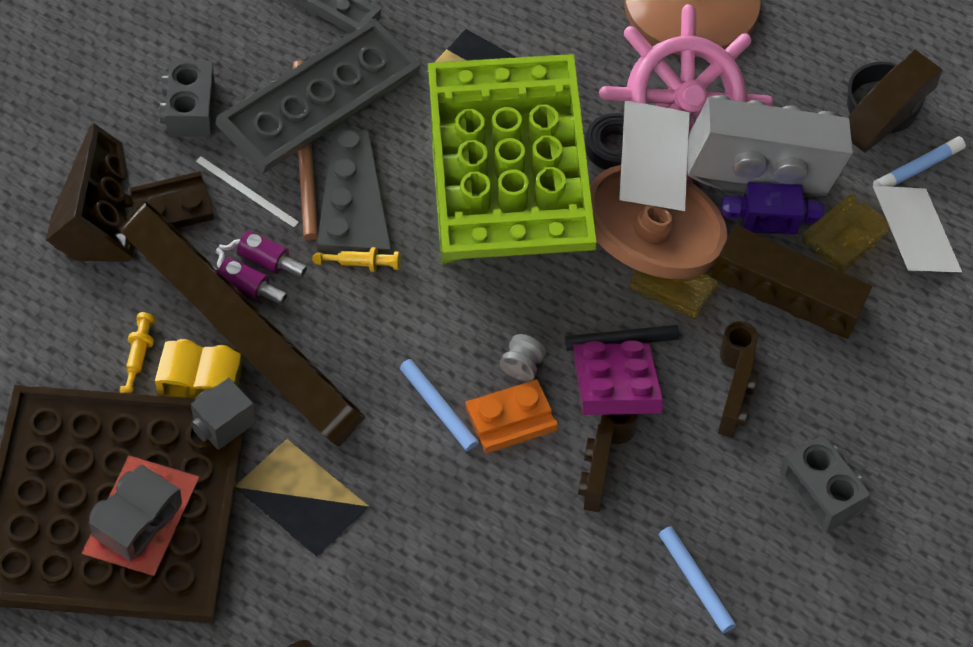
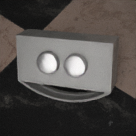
M726 95L708 97L688 136V176L708 186L738 194L745 193L748 182L802 185L803 198L826 196L853 154L849 118L835 116L830 111L818 113L801 111L800 108L792 105L783 108L767 106L759 100L749 102L735 101Z

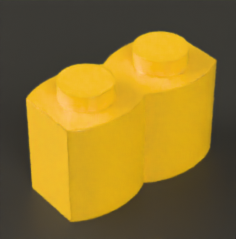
M187 339L167 341L164 345L155 378L157 395L196 399L201 392L213 389L228 377L238 387L243 368L242 353L226 345L203 348Z

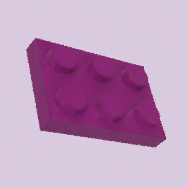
M590 341L585 344L573 345V360L583 415L662 414L663 399L649 343L625 341L622 344H604L598 341Z

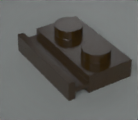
M201 171L129 187L135 209L144 200L159 211L175 228L214 220L213 210Z

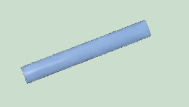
M411 359L403 362L400 366L402 373L466 452L478 446V440Z
M670 526L663 529L659 533V537L721 632L724 634L734 629L736 623L673 527Z

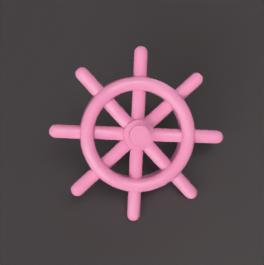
M689 4L685 5L681 11V36L662 41L653 47L637 28L628 26L624 30V36L641 57L630 73L627 87L603 86L599 90V97L606 101L625 102L626 100L643 104L655 103L659 107L690 112L689 133L694 126V117L698 118L708 97L726 95L735 101L749 102L759 100L767 106H773L774 103L773 98L769 95L747 94L743 75L735 62V59L751 44L750 35L746 33L739 35L726 49H723L713 41L695 36L696 10L694 6ZM681 52L680 78L663 58L672 53ZM695 55L710 63L696 79ZM653 70L669 87L668 89L647 88ZM720 76L724 84L725 93L707 92L706 88ZM687 171V180L693 183V178L688 176Z

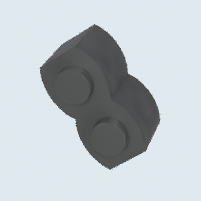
M144 465L138 466L132 472H126L116 486L117 492L106 501L101 500L98 502L89 516L92 537L130 562L143 552L156 532L161 530L174 517L182 505L180 489Z

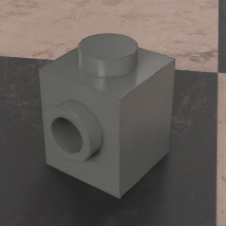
M229 377L213 389L201 392L195 401L191 403L193 415L191 426L194 432L202 441L209 440L218 450L256 424L253 402Z

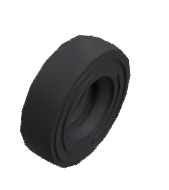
M621 113L605 114L596 118L589 125L585 136L587 156L595 165L604 170L621 165L622 151L610 150L603 143V140L611 134L623 135L624 114Z

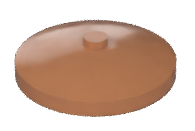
M624 0V5L630 24L637 28L653 46L662 41L681 36L682 8L688 4L692 5L696 10L695 36L713 41L723 49H726L739 35L743 33L751 35L758 21L761 1ZM681 52L672 53V54L680 55V56H681Z
M621 165L604 170L592 181L590 193L596 241L614 258L640 272L669 279H685L699 276L716 264L718 256L727 240L726 223L715 203L696 185L686 180L685 211L619 200Z

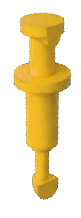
M371 247L370 252L341 251L338 255L315 253L312 256V261L317 265H322V261H338L341 266L369 267L370 272H376L377 265L391 266L394 270H399L401 253L395 251L394 255L378 254L377 247Z
M138 313L136 318L137 332H132L128 335L127 340L131 344L126 370L129 375L126 386L120 387V393H133L135 375L141 372L146 349L153 346L154 339L148 333L150 326L155 324L156 317L150 313Z

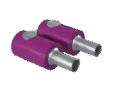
M250 230L245 232L241 239H236L227 246L219 245V248L216 249V253L219 255L217 261L219 271L243 295L255 301L264 296L283 305L287 300L288 294L269 285V276L231 257L225 259L223 251H229L238 245V256L275 274L284 269L303 278L307 272L308 267L289 258L288 248Z

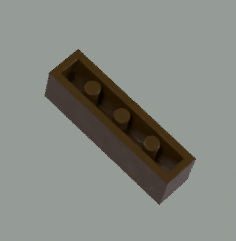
M736 224L718 256L711 278L720 281L728 287L738 289L761 302L771 304L796 318L804 319L824 328L831 334H837L846 339L849 338L872 289L871 285Z

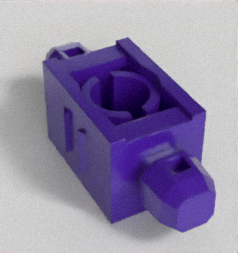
M748 182L743 198L740 195L724 196L720 206L721 215L734 219L742 217L743 228L753 233L798 234L802 220L805 223H818L823 221L825 215L823 203L809 199L803 202L802 185Z

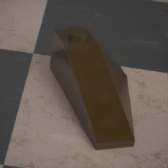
M95 123L87 131L51 215L46 241L75 261L128 262L133 258L135 246L119 231V227L127 219L125 208L133 206L131 196L124 194L121 186V181L128 177L123 145Z

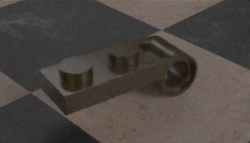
M743 321L733 322L725 328L720 348L722 362L728 367L735 369L718 434L733 437L736 425L743 427L745 425L750 404L744 403L743 400L745 393L753 395L759 375L758 372L752 371L758 342V332L751 324Z
M638 414L602 415L601 423L598 424L596 439L588 438L584 461L591 462L590 473L582 471L578 495L585 496L584 510L600 511L611 443L623 444L633 438ZM619 418L625 420L626 422L618 423L613 421L612 419Z

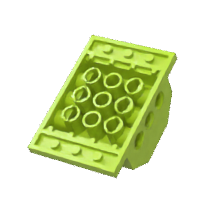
M574 54L428 63L432 151L441 264L469 258L596 250V234Z

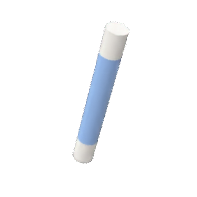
M958 136L875 180L873 185L894 187L965 149V141L962 137Z

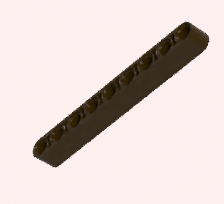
M143 200L119 227V231L330 442L340 447L365 420L366 416L153 206Z

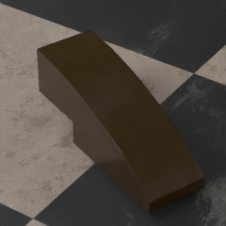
M916 49L913 50L866 95L848 116L852 144L866 153L911 116L914 106L937 88L943 69Z

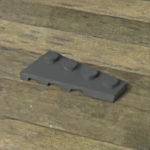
M333 128L317 251L339 253L341 251L370 252L371 247H377L378 254L391 255L368 130Z

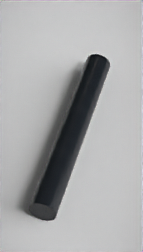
M678 325L571 335L565 336V345L567 351H573V345L585 344L590 341H598L604 344H622L625 341L651 343L679 340Z

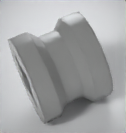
M524 334L514 335L509 342L510 351L503 354L499 365L509 376L524 382L532 381L537 373L536 365L540 364L546 356V349L538 340Z

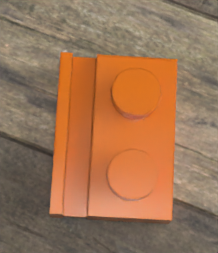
M538 379L465 402V409L485 454L558 431V423L552 416V410Z

